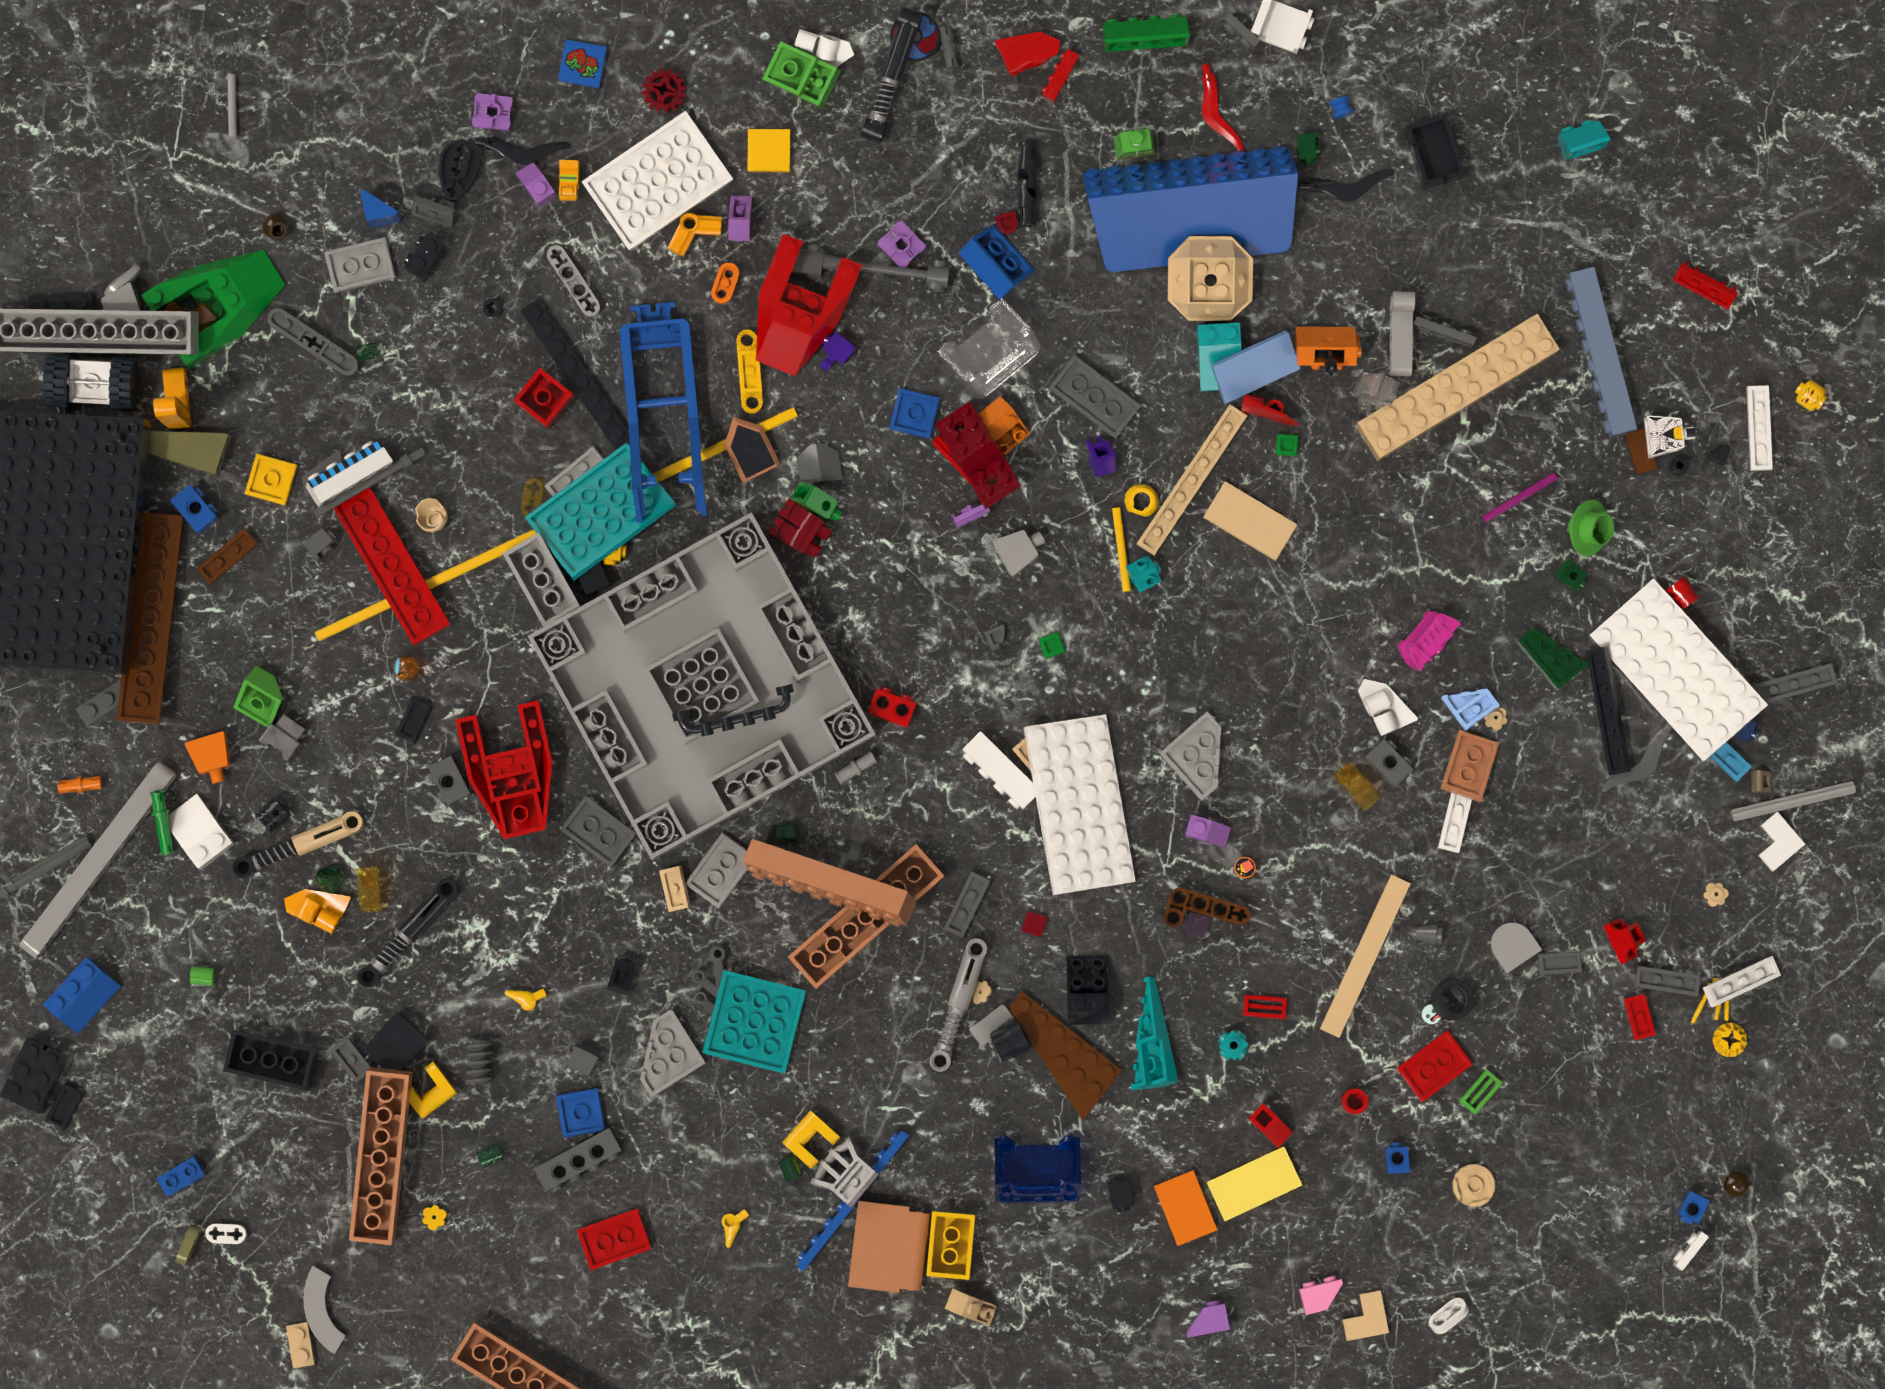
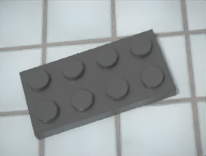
M1075 355L1049 387L1050 391L1115 440L1141 408L1139 403Z

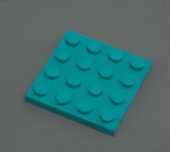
M723 970L702 1053L785 1074L806 991Z

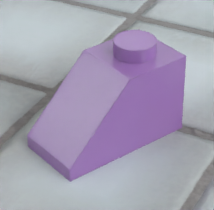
M534 163L528 164L515 173L539 208L557 197L555 191Z
M731 195L728 240L738 242L750 241L752 196Z
M1191 815L1184 837L1226 848L1231 827Z
M1219 1300L1207 1302V1306L1202 1307L1186 1331V1336L1194 1337L1230 1330L1225 1304H1220Z

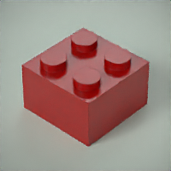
M539 368L513 401L546 429H549L574 399V395L543 369Z

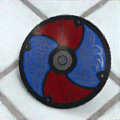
M923 13L922 21L907 61L919 62L926 60L935 53L939 46V27L934 19ZM899 17L892 25L890 31L891 43L897 28V22Z

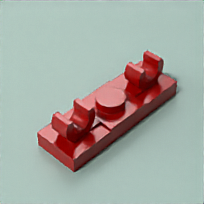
M1688 261L1684 264L1682 263L1672 281L1728 310L1738 294L1736 287L1733 286L1730 289L1725 286L1726 281L1720 283L1710 276L1698 272L1699 267L1696 266L1695 269L1689 267Z

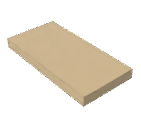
M1226 481L1203 517L1274 561L1278 558L1297 526L1296 523Z

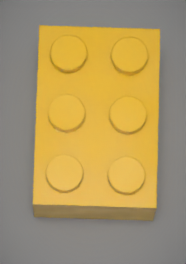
M932 1211L926 1276L969 1280L975 1215Z

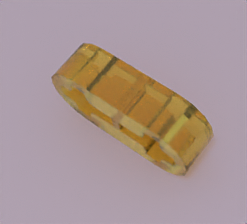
M536 478L529 479L524 486L521 511L525 517L529 514L525 508L530 506L531 500H534V508L542 505L544 486ZM533 483H537V487L540 488V490L535 492V497H531L532 491L528 489L529 486H533Z

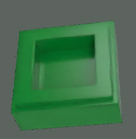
M1277 434L1275 455L1297 457L1298 435Z
M1058 632L1038 639L1045 659L1065 653Z

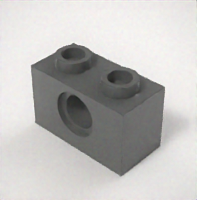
M1383 739L1364 759L1392 788H1395L1414 769L1411 767L1412 762L1405 755L1401 757L1396 752L1398 748L1390 740L1386 742ZM1393 757L1396 761L1395 767L1388 768L1385 765V758Z
M452 756L428 767L430 773L427 775L433 785L437 784L440 790L437 792V795L442 804L446 802L448 806H451L472 795ZM451 776L454 783L451 787L445 788L443 780L445 777Z

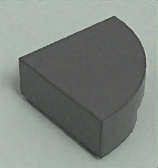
M1004 624L984 632L992 652L996 651L1004 641Z

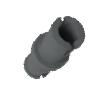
M951 25L939 27L942 44L940 49L944 54L946 69L958 68L959 64L955 50L957 45L953 40Z

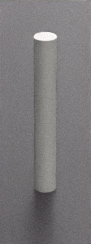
M228 74L229 137L236 138V75Z

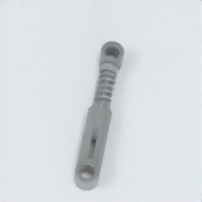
M972 939L966 945L947 1004L949 1006V1011L947 1012L949 1015L946 1017L945 1027L942 1028L941 1039L938 1040L939 1042H937L938 1044L930 1057V1065L935 1071L943 1072L950 1066L953 1050L952 1044L955 1043L954 1038L957 1037L958 1026H961L959 1022L962 1021L961 1016L964 1015L965 1011H968L987 953V946L981 939ZM975 943L980 944L983 949L980 955H973L970 951L971 945ZM971 959L975 960L969 980H966L965 976ZM937 1055H943L946 1058L945 1066L937 1067L934 1064V1059Z

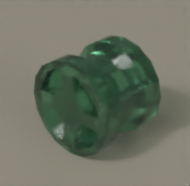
M792 821L787 822L783 826L775 825L780 846L785 845L789 841L792 843L797 842Z

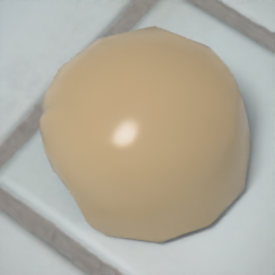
M424 499L415 508L417 513L416 522L426 532L434 533L443 529L448 520L446 508L437 499Z

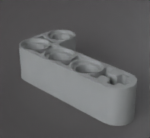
M1393 291L1391 294L1390 376H1412L1415 292Z

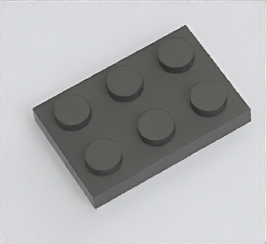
M587 796L583 798L560 829L610 868L613 867L637 835Z

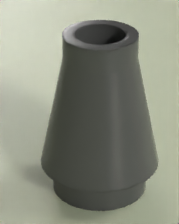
M1438 924L1413 926L1412 939L1433 945L1437 943L1442 944L1443 927H1439Z

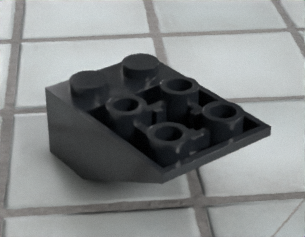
M1066 956L1067 1025L1110 1024L1109 956Z

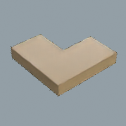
M1381 1290L1359 1294L1363 1316L1342 1319L1346 1341L1389 1333Z

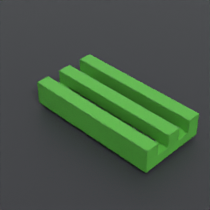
M1486 1069L1461 1097L1459 1102L1476 1115L1503 1082ZM1488 1075L1490 1078L1467 1103L1465 1100ZM1495 1081L1494 1087L1474 1109L1472 1105L1488 1086Z

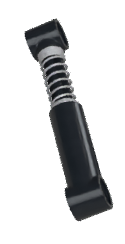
M905 7L902 8L881 76H883L882 87L879 89L880 93L877 94L878 99L875 100L874 111H871V116L866 118L860 138L881 144L887 124H885L887 117L885 115L888 114L887 109H890L889 103H892L890 100L893 98L894 88L897 87L898 81L901 82L923 13Z
M446 878L438 882L434 890L398 928L400 930L397 933L398 936L393 937L394 940L390 942L389 946H386L385 950H382L383 953L378 955V958L374 959L371 964L368 963L366 967L359 970L357 979L360 985L373 988L379 984L383 973L387 970L386 968H389L388 965L393 963V959L396 960V956L400 955L401 951H404L405 946L415 942L449 903L458 896L459 886L455 881ZM445 884L453 886V892L450 895L443 894L442 888ZM440 897L441 899L437 902V904H436V905L429 911V913L427 914V913H426L427 910H428V909L436 902V900ZM368 971L374 974V980L371 983H366L364 980V974Z

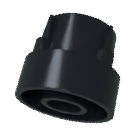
M1016 1019L998 1027V1030L990 1033L991 1041L1003 1062L1011 1058L1015 1059L1031 1051Z

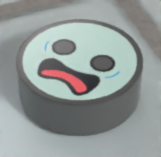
M1427 1004L1421 1009L1420 1017L1425 1024L1435 1025L1440 1022L1441 1017L1435 1012L1432 1004Z

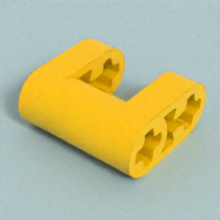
M434 1061L428 1064L425 1070L436 1083V1086L420 1097L411 1085L410 1104L422 1119L457 1094L452 1084Z
M810 1110L782 1143L807 1166L813 1169L819 1161L804 1148L805 1144L817 1131L832 1145L840 1139V1136Z

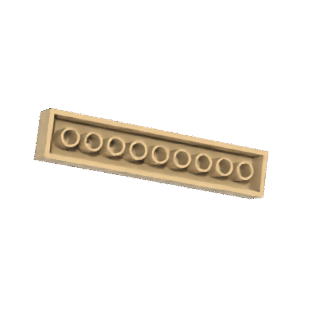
M1536 314L1362 419L1356 424V428L1376 460L1379 461L1555 355L1560 349L1539 315Z

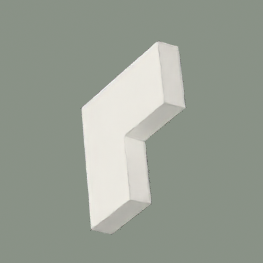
M1778 812L1760 825L1774 841L1758 855L1772 872L1805 845Z

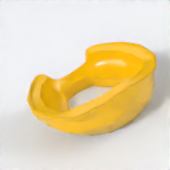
M1134 485L1125 494L1124 501L1129 512L1148 517L1158 508V494L1148 485ZM1140 492H1144L1150 497V504L1143 511L1135 509L1133 502L1135 495Z

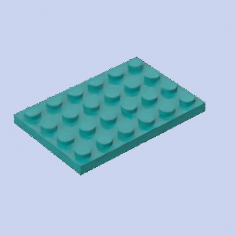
M625 443L528 514L525 519L536 534L540 532L551 553L570 577L576 580L674 508L676 504L656 480V486H647V489H643L646 516L642 517V522L637 523L632 492L630 446ZM642 462V474H646V476L652 475Z

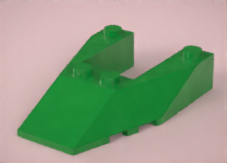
M259 250L195 266L156 285L143 293L142 297L151 311H161L172 300L178 304L192 295L198 305L203 301L218 315L217 319L210 324L211 326L199 332L198 354H178L185 366L191 369L243 337L248 328L260 317L264 309L271 304L286 285L265 251Z

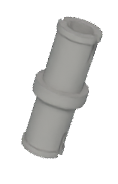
M869 751L859 759L851 760L849 765L834 774L840 784H843L853 776L861 775V771L877 763L871 751Z

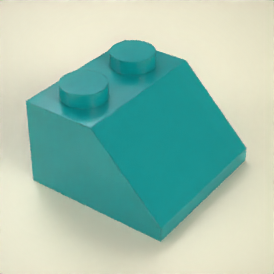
M1593 120L1581 123V127L1575 129L1573 126L1566 127L1561 130L1562 133L1557 137L1565 161L1604 149L1610 142V137L1601 122H1594Z

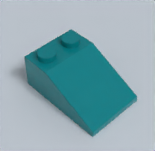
M1240 323L1197 325L1200 392L1219 391L1211 364L1241 351Z

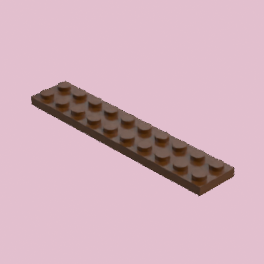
M144 512L129 676H121L116 719L119 722L160 725L184 517L180 515Z

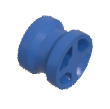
M1349 96L1339 97L1329 102L1330 107L1334 110V119L1343 118L1354 113L1353 108L1349 105Z

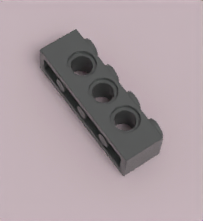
M608 1128L534 1168V1171L545 1191L551 1190L554 1193L563 1188V1182L570 1180L572 1183L580 1179L582 1172L589 1170L590 1173L601 1167L600 1162L606 1159L608 1162L620 1157L619 1152L623 1150L612 1129ZM596 1145H600L604 1149V1154L599 1158L595 1157L592 1153ZM577 1155H581L585 1159V1164L581 1168L576 1167L573 1162ZM559 1165L566 1169V1175L563 1178H558L555 1175V1168Z

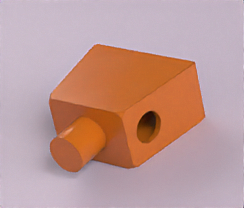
M221 731L185 743L199 774L205 775L209 773L212 784L225 781L222 769L231 766L226 732Z

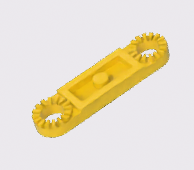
M746 329L742 330L736 338L741 406L746 413L755 414L761 410L763 405L760 362L756 361L757 335L753 331ZM742 336H751L753 343L750 346L743 345L741 342ZM750 397L758 401V406L754 409L748 408L746 400Z

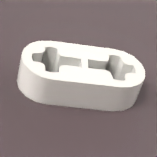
M211 1224L205 1232L206 1238L212 1243L240 1244L247 1238L246 1228L238 1224ZM215 1227H217L218 1231L225 1232V1236H217L216 1240L213 1235H210V1231H214ZM236 1228H239V1232H242L243 1236L239 1237L237 1241L234 1236H228V1232H235Z

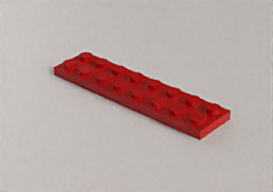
M369 487L333 508L413 646L450 626L451 624L372 489Z

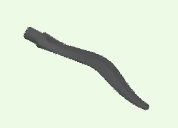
M1667 722L1662 729L1659 728L1650 741L1640 763L1632 767L1631 772L1616 774L1605 782L1601 790L1606 792L1614 786L1650 776L1657 767L1662 747L1670 737L1668 734L1673 727Z

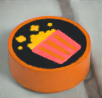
M1248 857L1239 858L1234 866L1236 875L1243 879L1253 876L1256 869L1254 861Z

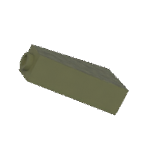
M151 431L149 455L218 477L231 437L225 433Z

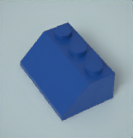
M994 224L971 238L959 252L964 261L1000 300L1010 294L1035 272L1034 268Z
M86 957L45 1001L43 1006L61 1022L79 1034L122 986L94 960Z

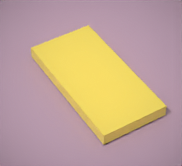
M1284 1146L1206 1182L1224 1221L1302 1186Z

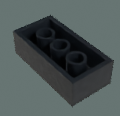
M233 1030L223 1071L310 1091L320 1049Z

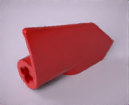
M1035 32L995 40L994 43L1003 57L1008 73L1013 77L1031 67L1032 69L1045 64L1049 58L1057 55L1060 40L1042 32Z
M1249 394L1245 395L1241 412L1267 418L1270 421L1289 426H1299L1298 422L1283 414L1284 407L1280 401L1270 400L1265 406L1263 405L1264 398Z

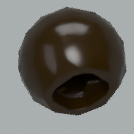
M277 213L270 214L262 222L263 233L272 240H280L288 232V221L284 216Z
M1740 1171L1728 1173L1724 1182L1725 1193L1732 1198L1742 1197L1749 1190V1179Z

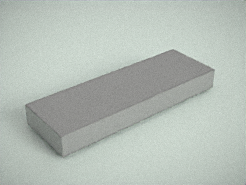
M592 446L544 485V487L554 496L604 458Z

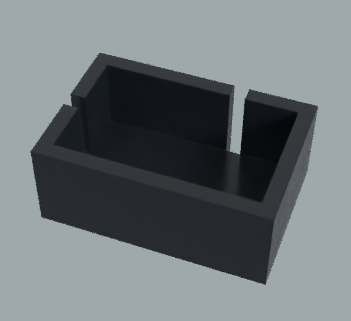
M1446 114L1405 127L1404 134L1409 149L1413 148L1411 155L1423 190L1439 186L1443 180L1446 184L1464 177L1466 173Z
M27 1037L9 1074L13 1078H7L0 1097L37 1114H43L70 1055Z

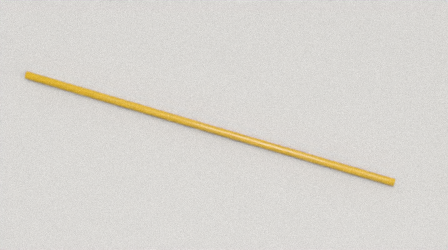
M793 407L757 425L762 426L766 432L798 416ZM726 439L701 450V462L726 451L724 446ZM691 455L652 473V475H656V480L660 482L692 467ZM534 530L526 532L428 578L425 582L430 589L502 556L504 552L532 537L536 532ZM384 599L316 631L315 635L318 641L324 640L391 607L388 601Z

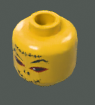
M1809 380L1806 384L1801 382L1795 391L1798 394L1796 402L1809 411L1819 410L1828 397L1825 395L1826 389L1813 380Z

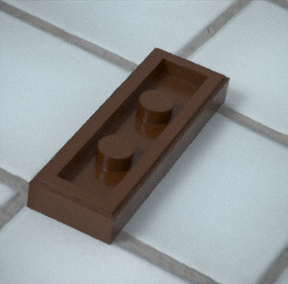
M244 528L196 569L212 585L256 548L259 543Z

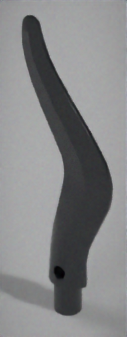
M476 137L474 142L475 146L495 151L520 165L531 164L553 152L571 148V144L567 142H551L530 149H522L505 141L490 137L486 139Z
M1390 169L1380 170L1351 185L1311 179L1310 182H1300L1299 189L1310 190L1311 193H1324L1342 201H1354L1364 195L1380 180L1393 175L1394 171Z

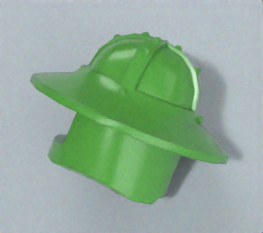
M1595 500L1584 501L1573 514L1567 529L1573 548L1578 554L1586 557L1595 555L1613 537V519L1606 513V509L1600 502Z

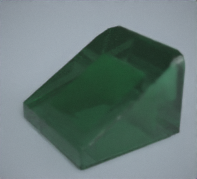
M377 342L358 345L356 349L358 360L365 361L379 358Z

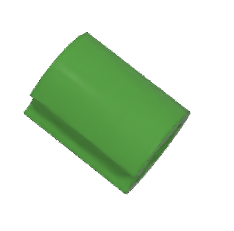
M191 967L190 984L213 986L215 968Z

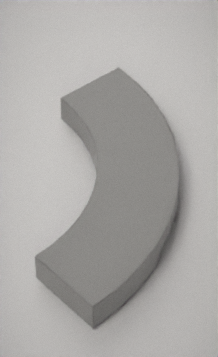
M312 1266L304 1288L303 1300L306 1319L318 1341L327 1350L336 1354L346 1335L334 1325L326 1308V1291L332 1276Z

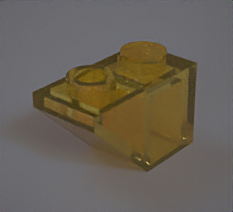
M1349 762L1333 775L1335 780L1364 812L1380 799L1372 784Z
M356 868L361 912L383 911L381 868Z

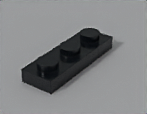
M93 293L29 296V309L94 310Z

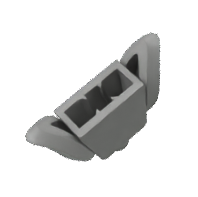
M137 262L129 270L113 280L104 292L105 297L101 299L104 308L102 310L144 311L136 286L133 284L141 272V267Z

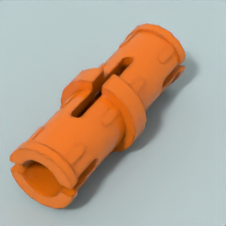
M78 776L76 779L58 780L59 794L69 792L83 793L88 790L102 789L101 776L88 778Z

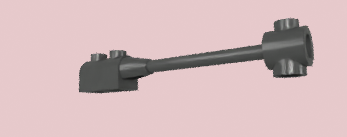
M808 245V249H800L791 275L822 278L823 270H836L841 258L820 251V246ZM935 260L933 265L928 266V271L856 262L862 265L860 271L927 279L926 285L928 290L932 292H945V288L948 287L950 267H946V262Z

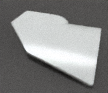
M801 29L798 32L795 48L836 68L854 55L849 41L822 34L820 36Z
M1367 679L1363 680L1358 693L1366 711L1373 717L1381 736L1418 720L1415 714L1387 684Z

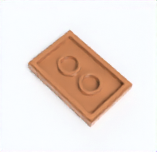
M1459 729L1440 789L1481 802L1499 743Z

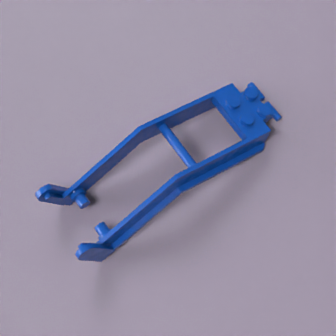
M675 302L655 303L656 312H651L650 304L631 306V312H637V323L624 324L620 329L629 423L632 492L637 523L642 522V517L646 516L643 489H647V486H656V475L646 476V474H642L638 409L687 404L692 469L688 470V472L679 473V482L694 485L697 511H701L702 516H707L690 326L685 319L671 320L670 308H675ZM682 347L686 396L637 400L632 351Z

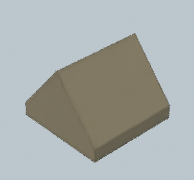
M1751 771L1752 793L1771 792V771Z

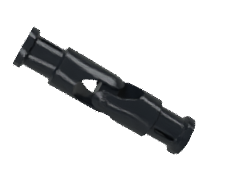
M1021 141L1018 142V147H1020V159L1018 160V209H1020V222H1018V226L1036 227V142Z

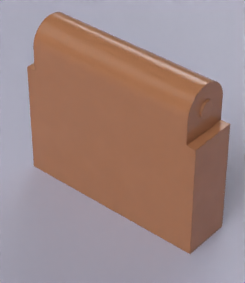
M858 1201L848 1287L899 1293L900 1289L921 1291L930 1214L921 1211H909L910 1207Z

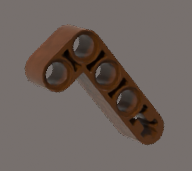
M1176 888L1169 895L1163 921L1169 928H1176L1182 923L1185 911L1187 910L1241 926L1249 921L1251 914L1245 906L1184 888ZM1174 893H1183L1185 896L1184 902L1181 904L1176 903L1173 899ZM1196 898H1202L1205 901L1204 909L1198 910L1194 907V900ZM1216 904L1225 906L1226 912L1224 915L1219 916L1215 913L1214 907ZM1230 906L1234 907L1232 912L1238 913L1242 910L1246 919L1238 921V917L1231 915L1230 919H1228ZM1171 912L1177 913L1179 916L1178 923H1169L1167 919L1168 914Z

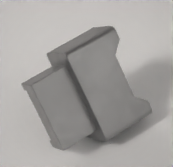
M283 714L275 726L270 723L258 741L264 745L271 744L282 752L283 758L286 761L290 762L302 746L298 741L306 729Z

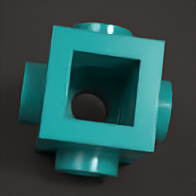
M1148 555L1126 566L1130 579L1139 593L1162 582L1159 576L1161 569L1156 561L1152 562Z
M1233 1030L1229 1033L1225 1031L1218 1039V1042H1220L1218 1045L1220 1049L1219 1054L1227 1061L1230 1059L1235 1061L1237 1058L1241 1060L1249 1051L1246 1049L1248 1046L1246 1042L1247 1037L1239 1030L1236 1033ZM1232 1041H1235L1238 1044V1047L1235 1050L1230 1048V1043Z

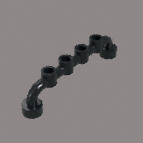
M789 684L776 688L777 696L782 695V702L775 706L694 726L687 723L686 719L690 718L689 710L672 713L673 721H678L684 732L689 734L701 733V736L704 737L714 734V729L722 728V732L735 729L734 724L742 723L744 727L756 724L755 719L763 717L764 721L776 719V714L785 711L789 707L791 702L790 693L794 692L793 685Z

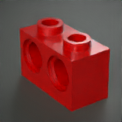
M882 687L881 690L876 689L868 709V714L907 729L916 708V703L913 702L914 699L903 694L901 697L893 695V690ZM881 697L887 698L889 701V705L884 709L877 706V700ZM906 705L909 709L908 714L905 716L898 715L896 712L898 706Z

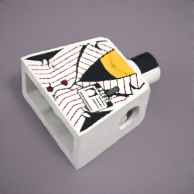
M1647 416L1644 418L1648 458L1682 450L1685 447L1684 440L1695 439L1694 427H1683L1681 418Z

